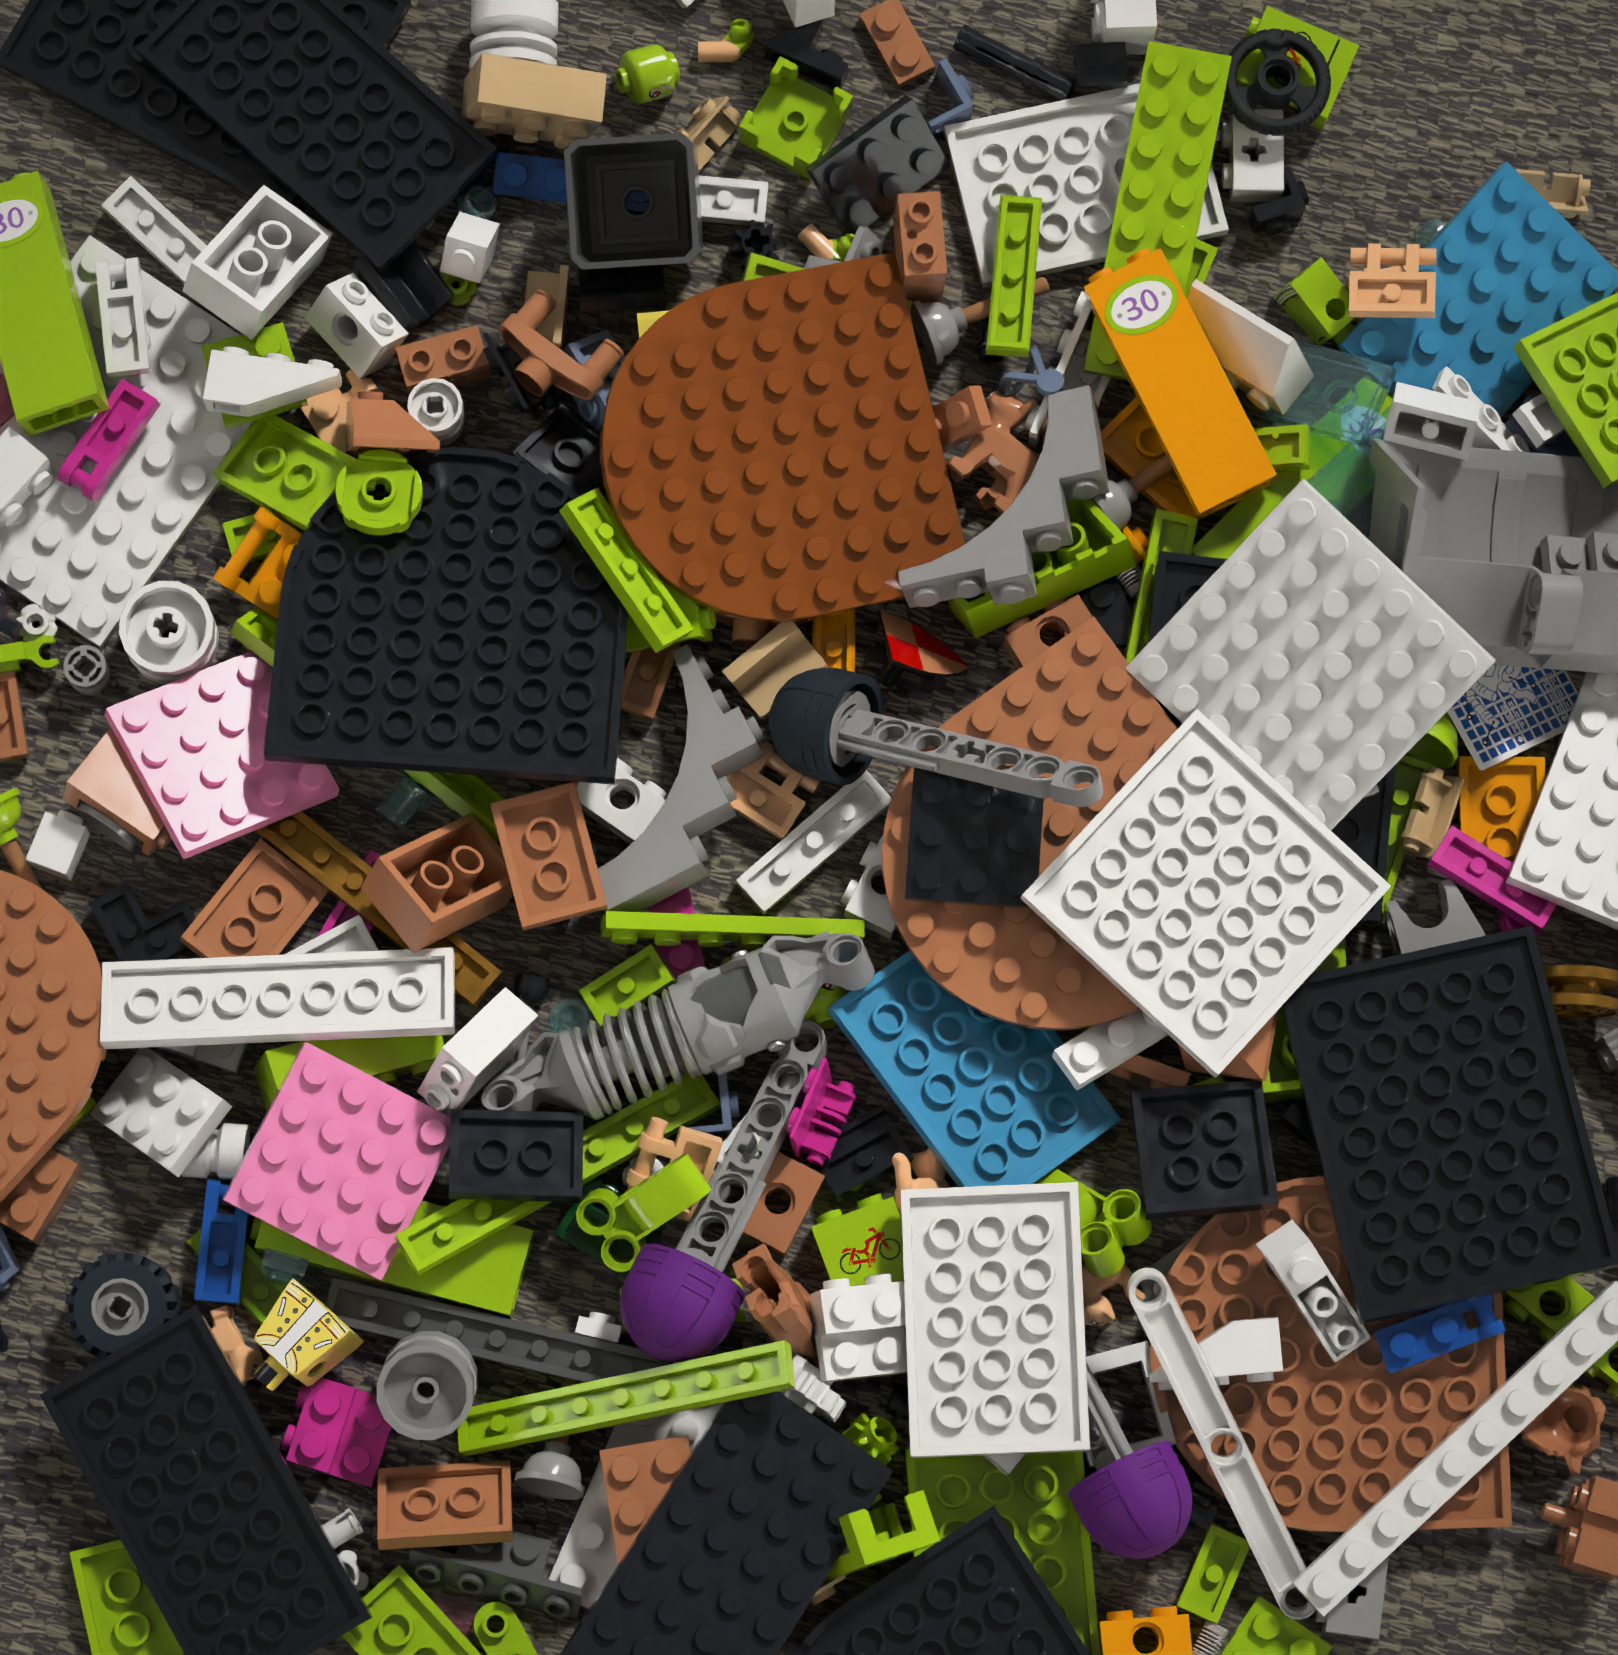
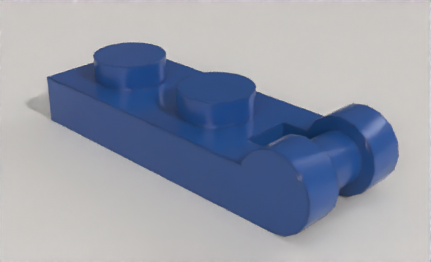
M208 1179L194 1300L197 1302L240 1305L249 1214L236 1207L234 1214L219 1213L220 1202H224L222 1199L229 1187L227 1184H222L220 1179Z
M1493 1295L1444 1305L1373 1331L1388 1374L1505 1332L1502 1319L1496 1318L1491 1303L1495 1302ZM1475 1310L1480 1326L1468 1330L1462 1314Z

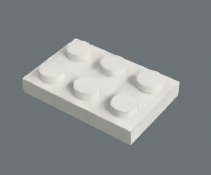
M140 1048L90 1115L179 1178L232 1106L149 1048Z

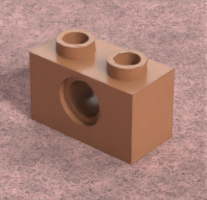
M478 325L395 347L408 396L421 381L431 378L444 379L455 387L491 378L489 362L483 352L484 345Z
M1079 594L1069 600L1067 598L1056 599L1043 608L1045 611L1043 615L1032 621L1028 616L1024 617L1007 628L1009 634L1004 637L1003 647L1017 670L1050 647L1041 641V632L1052 629L1057 631L1063 638L1092 617Z
M778 1152L763 1181L766 1183V1186L742 1236L759 1245L765 1244L767 1249L785 1258L825 1181V1175ZM781 1192L787 1195L791 1205L786 1212L774 1214L766 1208L765 1200L771 1193Z

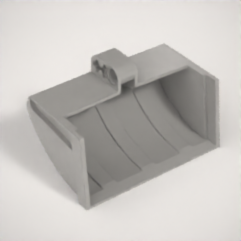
M1373 439L1369 462L1376 470L1372 501L1370 541L1496 660L1493 665L1618 674V572L1563 568L1561 574L1543 573L1540 541L1546 535L1587 538L1593 532L1618 534V482L1603 489L1584 457L1471 447L1466 461L1383 439Z

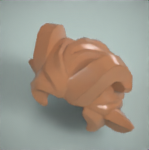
M1573 1382L1528 1424L1520 1434H1522L1521 1437L1524 1440H1529L1531 1445L1537 1446L1540 1451L1545 1452L1548 1456L1564 1459L1570 1473L1577 1476L1580 1474L1582 1457L1590 1454L1600 1445V1425L1604 1420L1606 1407L1599 1397L1591 1396L1588 1387L1581 1383Z

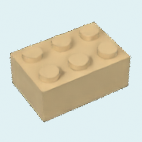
M482 53L465 77L461 116L484 136H494L500 133L512 135L514 140L522 143H534L538 140L554 142V146L557 148L566 149L573 140L589 139L602 123L607 74Z

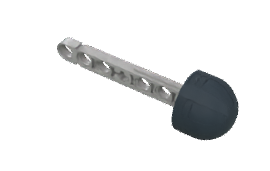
M832 667L805 671L793 676L780 688L770 709L769 729L776 752L790 768L811 778L839 785H849L862 776L873 757L1038 798L1052 797L1054 802L1075 807L1090 806L1098 802L1103 795L1100 771L1092 765L1068 760L1065 764L1056 756L885 716L881 690L877 682L868 675ZM891 737H902L895 742H883ZM928 746H940L933 751H920ZM1015 764L1014 767L1009 769L996 770L1001 765ZM1040 774H1053L1045 779H1034L1035 776ZM1079 783H1092L1090 786L1086 788H1072L1074 785H1077Z

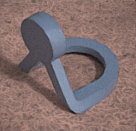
M1034 345L1029 350L1028 366L1025 372L1006 373L999 381V393L1003 395H1016L1026 383L1036 384V388L1041 395L1048 397V394L1063 391L1064 378L1055 369L1045 370L1038 348ZM1035 368L1038 374H1033ZM1011 381L1017 382L1013 387L1010 388Z

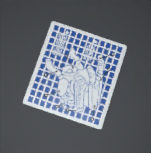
M1492 665L1447 713L1478 769L1482 771L1563 733L1578 692L1566 670Z

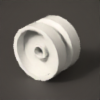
M157 581L141 587L127 600L120 614L119 636L131 663L144 677L160 684H168L207 669L218 651L219 630L207 601L194 588L178 581ZM168 630H176V631H177L176 633L169 632V637H168V638H163V636H164V634H165L166 631H168Z

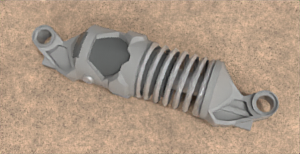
M827 930L811 938L772 936L762 948L749 953L746 950L738 951L732 955V960L720 967L708 970L701 966L679 975L676 984L668 986V990L663 989L662 999L650 994L648 999L649 1009L643 1003L635 1001L633 1005L634 1017L629 1010L620 1007L618 1011L619 1023L614 1016L605 1013L603 1028L598 1022L589 1020L587 1026L588 1035L584 1029L574 1026L572 1030L566 1029L559 1033L543 1032L530 1046L522 1059L502 1067L503 1072L496 1076L483 1090L482 1103L486 1110L535 1111L541 1102H546L583 1113V1115L593 1120H600L606 1117V1113L611 1115L613 1107L619 1111L622 1107L612 1081L620 1079L628 1101L636 1104L637 1097L628 1074L635 1073L644 1096L651 1098L653 1092L643 1070L645 1067L649 1074L654 1076L659 1089L666 1092L668 1087L665 1078L668 1076H672L674 1083L681 1086L683 1081L681 1074L688 1073L691 1078L696 1079L697 1075L702 1076L703 1073L707 1075L715 1072L720 1076L744 1066L746 1057L769 1049L770 1052L778 1051L785 1046V1041L797 1037L805 1014L823 984L837 985L851 991L862 989L873 980L875 974L874 966L863 941L854 934H829ZM599 1040L601 1041V1043H602V1045H603L602 1048L600 1047Z

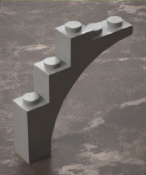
M1089 385L1048 394V425L1043 449L1032 475L1012 505L989 528L962 547L922 565L898 571L900 588L909 608L917 606L929 607L941 601L960 597L972 598L984 592H990L995 605L1002 603L1014 604L1023 599L1037 596L1032 553L1039 551L1050 552L1062 546L1073 544L1068 501L1077 499L1088 500L1099 494L1110 493L1098 408Z
M688 644L672 651L683 680L688 711L686 745L678 776L664 805L645 831L619 856L598 868L608 907L607 911L640 912L708 877L709 874L703 862L708 860L709 856L698 836L737 816L730 802L738 798L726 776L765 757L758 744L765 737L754 716L746 720L739 706L731 710L721 689L712 691L707 680L714 677L706 659L703 654L695 657Z

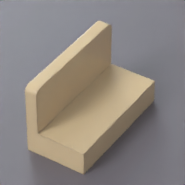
M560 265V273L528 271L525 303L537 289L546 291L556 301V308L535 331L563 351L570 288L569 265Z
M789 621L778 624L722 672L761 719H766L769 716L776 694L789 679L808 670L825 668L827 664L807 641L794 622Z

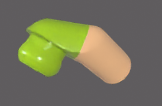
M742 18L733 20L730 23V31L721 41L698 42V63L735 62L752 45L754 33L751 23Z
M810 224L798 235V239L814 256L844 262L855 235L847 233L840 239L828 240L814 224Z

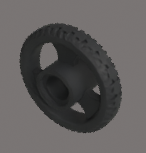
M1265 29L1250 34L1241 40L1228 55L1232 56L1224 101L1228 109L1241 124L1260 134L1282 136L1294 134L1305 129L1322 113L1330 95L1331 75L1324 55L1312 41L1307 40L1305 36L1299 33H1294V31ZM1256 49L1261 50L1266 59L1258 68L1254 84L1246 87L1237 85V71L1242 61ZM1290 49L1298 52L1308 61L1313 69L1316 85L1303 86L1298 83L1300 78L1299 69L1293 60L1285 56ZM1278 76L1285 81L1286 87L1280 89L1273 88L1267 83L1266 78ZM1292 102L1298 107L1300 113L1290 118L1271 119L1255 113L1254 109L1258 104L1268 109H1280Z

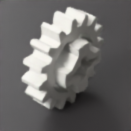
M799 1355L792 1356L795 1388L779 1392L810 1414L814 1412L819 1417L822 1416L828 1421L836 1422L846 1406V1401L841 1399L839 1394L829 1389L834 1381L821 1382L820 1370Z

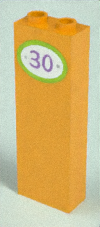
M1145 248L1128 257L1127 265L1115 271L1108 267L1088 278L1090 284L1084 286V294L1199 520L1275 483L1277 474L1162 249L1159 248L1151 252L1149 248Z

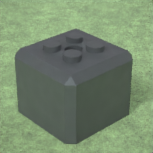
M673 133L576 139L564 150L571 260L582 270L694 263L704 252L697 145L686 135ZM634 190L645 192L649 198V207L641 215L631 214L625 205L627 195Z

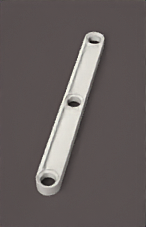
M1146 1267L1139 1269L1132 1274L1128 1281L1127 1289L1130 1302L1280 1609L1291 1619L1301 1620L1308 1618L1316 1610L1309 1602L1301 1607H1292L1285 1601L1288 1591L1295 1588L1291 1582L1306 1569L1300 1553L1166 1278L1155 1268ZM1151 1279L1158 1282L1161 1286V1292L1158 1297L1150 1301L1140 1299L1136 1295L1135 1290L1141 1281ZM1221 1434L1230 1435L1236 1440L1234 1450L1226 1455H1219L1211 1449V1442Z

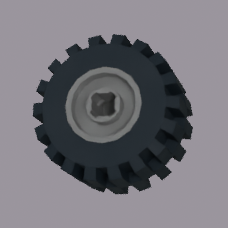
M127 1252L101 1255L97 1257V1261L93 1263L88 1262L82 1267L83 1272L79 1277L75 1276L70 1284L73 1288L71 1293L66 1295L65 1301L68 1304V1313H65L66 1321L70 1323L72 1328L70 1332L73 1338L82 1345L81 1348L98 1359L107 1357L181 1313V1303L178 1300L180 1293L177 1285L172 1282L170 1274L160 1267L158 1263L142 1255Z

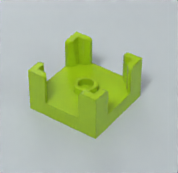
M780 56L770 72L769 86L754 112L748 110L739 125V142L812 181L805 167L831 149L852 113L854 96L838 87L834 88L833 96L798 78V66Z
M924 1490L904 1496L914 1528L912 1532L904 1534L893 1503L870 1511L861 1509L841 1516L839 1522L849 1553L838 1557L826 1576V1581L905 1556L940 1542L941 1540Z

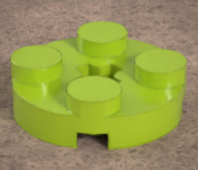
M376 449L358 455L357 460L353 461L348 467L346 464L341 469L336 480V501L343 515L344 522L350 528L357 529L366 534L387 535L406 531L411 526L412 520L416 517L422 505L423 491L420 475L417 470L415 472L414 468L407 463L406 458L394 451ZM382 484L385 486V491L391 494L388 497H384L383 500H374L373 496L367 495V492L375 491L376 485Z

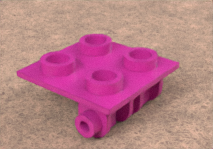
M824 1057L818 1070L812 1068L808 1073L803 1088V1093H806L807 1096L801 1109L797 1107L793 1109L786 1127V1132L790 1133V1145H792L796 1161L801 1162L804 1153L808 1154L806 1160L816 1166H823L825 1160L829 1161L838 1141L836 1137H840L842 1133L840 1129L821 1121L820 1118L837 1125H845L847 1120L843 1116L848 1117L857 1098L854 1094L856 1087L853 1084L840 1081L838 1086L833 1085L828 1060Z

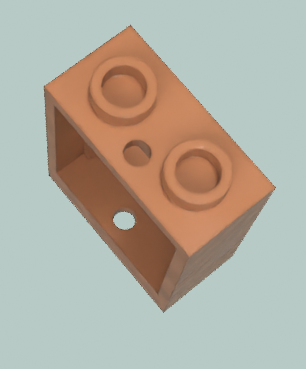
M940 191L897 194L892 228L894 251L906 300L912 302L920 300L921 303L928 301L941 302L947 277V263Z

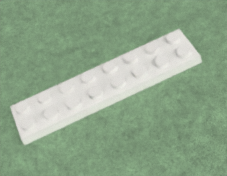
M453 947L426 948L414 953L411 949L102 962L100 1044L103 1045L104 1049L455 1034V954Z

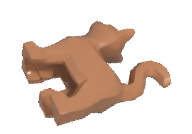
M994 391L986 399L993 426L970 438L962 457L954 456L946 462L949 479L954 484L968 478L980 467L994 479L990 488L982 487L972 500L984 511L995 507L1001 516L1012 505L1030 479L1040 454H1036L1010 434V431L1025 421L1028 414L1036 406L1037 401L1031 399L1023 402L1014 395H1003ZM1048 419L1046 420L1041 432L1043 444L1047 430Z
M765 1244L748 1251V1255L734 1262L732 1266L740 1284L751 1291V1294L745 1298L754 1319L760 1323L773 1342L785 1340L791 1344L792 1350L805 1359H812L816 1368L819 1369L815 1337H812L815 1325L811 1316L809 1293L800 1282H794L788 1272L773 1261Z

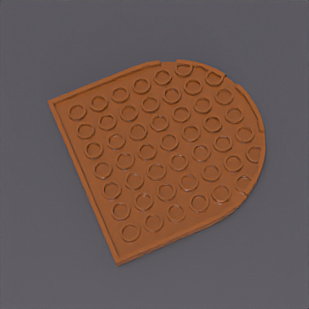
M895 252L735 282L692 296L673 307L655 321L626 355L613 379L606 398L602 431L600 432V464L604 487L611 509L624 533L627 534L633 546L653 568L658 577L678 593L703 607L724 615L731 614L743 618L756 619V621L789 622L905 599L900 588L898 571L931 562L965 545Z

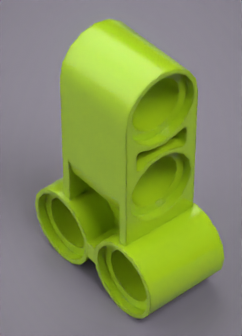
M685 1153L619 1197L613 1191L606 1188H598L591 1191L579 1204L576 1211V1220L579 1227L585 1233L590 1235L603 1234L606 1238L601 1248V1257L604 1264L616 1272H626L631 1269L641 1247L646 1244V1235L695 1204L712 1189L688 1153ZM593 1202L603 1204L609 1211V1219L606 1221L595 1220L589 1213V1204ZM625 1239L629 1241L634 1248V1256L622 1257L618 1255L613 1247L614 1240Z
M1056 1168L1035 1184L1078 1182L1082 1259L1093 1276L1098 1278L1114 1276L1124 1265L1125 1256L1121 1248L1124 1245L1133 1246L1142 1243L1148 1238L1152 1230L1151 1221L1145 1219L1144 1205L1139 1195L1129 1189H1119L1112 1192L1106 1198Z

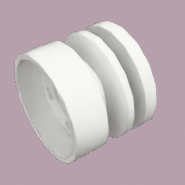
M471 0L470 27L471 33L477 37L470 42L472 57L469 61V70L472 69L482 53L557 65V60L555 59L558 52L557 44L552 39L558 34V2L556 0Z

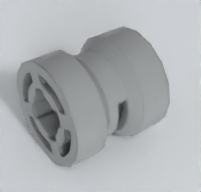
M88 645L75 647L68 652L64 659L63 670L74 690L82 695L91 696L103 691L109 684L111 677L109 664L103 654L95 647Z

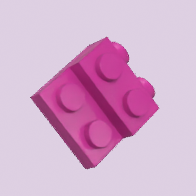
M322 1377L308 1387L302 1383L295 1403V1407L302 1409L297 1426L288 1425L281 1446V1450L288 1452L286 1461L373 1488L392 1429L382 1416L377 1404V1395Z

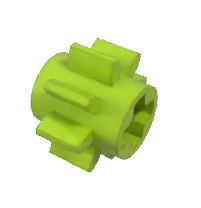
M862 1413L842 1433V1436L884 1465L891 1461V1456L899 1450V1447L894 1444L897 1440L894 1426L886 1418L879 1415L869 1420L868 1416Z

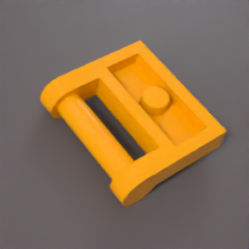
M260 506L253 516L256 521L226 566H220L213 578L226 588L236 592L278 619L284 573L294 546L298 544L303 532L270 510ZM270 530L280 534V537L250 582L248 583L239 577L268 532Z

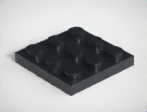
M914 768L905 900L1031 909L1020 897L1039 877L1044 798ZM1035 776L1034 779H1045V777Z
M1250 1080L1131 1090L1130 1103L1146 1220L1278 1208L1279 1199L1262 1081Z

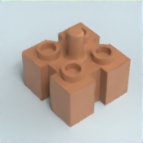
M1594 1476L1590 1480H1582L1579 1487H1572L1566 1508L1545 1503L1541 1511V1519L1568 1528L1560 1530L1556 1541L1555 1554L1561 1555L1558 1566L1612 1581L1618 1579V1482Z

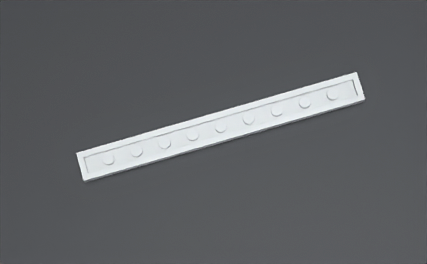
M1612 1281L1291 1582L1321 1616L1324 1617L1618 1341V1282Z

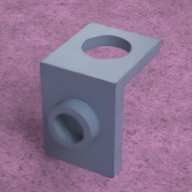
M947 58L939 61L936 76L955 108L927 122L934 138L944 133V126L971 119L974 107L970 99L972 91L967 80L961 74L959 76L956 75Z
M727 1074L718 1075L722 1124L688 1128L714 1136L729 1135L732 1132L731 1117H739L737 1090L728 1091Z

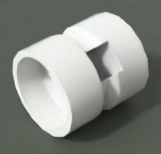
M438 378L421 381L413 388L408 397V413L440 441V447L451 444L459 438L465 426V412L462 398L457 388L452 383Z
M224 1123L220 1129H215L183 1171L182 1177L207 1178L211 1172H216L219 1179L232 1180L250 1146L249 1125Z

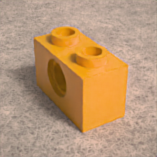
M1177 1606L1150 1608L1151 1617L1134 1619L1133 1610L1106 1612L1107 1621L1098 1622L1100 1654L1193 1655L1189 1614L1178 1615ZM1139 1628L1150 1629L1156 1637V1646L1148 1654L1140 1653L1133 1645V1635Z

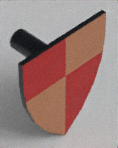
M879 609L878 616L890 658L889 663L878 677L881 684L889 688L893 687L903 671L932 681L935 676H958L969 670L970 667L954 651L932 634L916 624Z

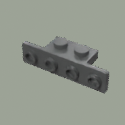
M513 1531V1542L458 1545L456 1554L431 1547L411 1548L409 1553L407 1573L416 1576L424 1582L443 1583L460 1588L469 1594H483L502 1599L505 1603L513 1606L524 1605L539 1609L554 1617L577 1619L584 1593L582 1588L542 1578L552 1541Z

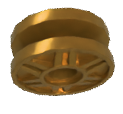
M1582 965L1543 966L1556 1017L1605 1018L1618 1015V999L1602 995V991L1618 988L1617 970Z

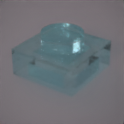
M265 1248L258 1271L266 1273V1280L275 1284L287 1286L293 1278L301 1283L309 1259Z

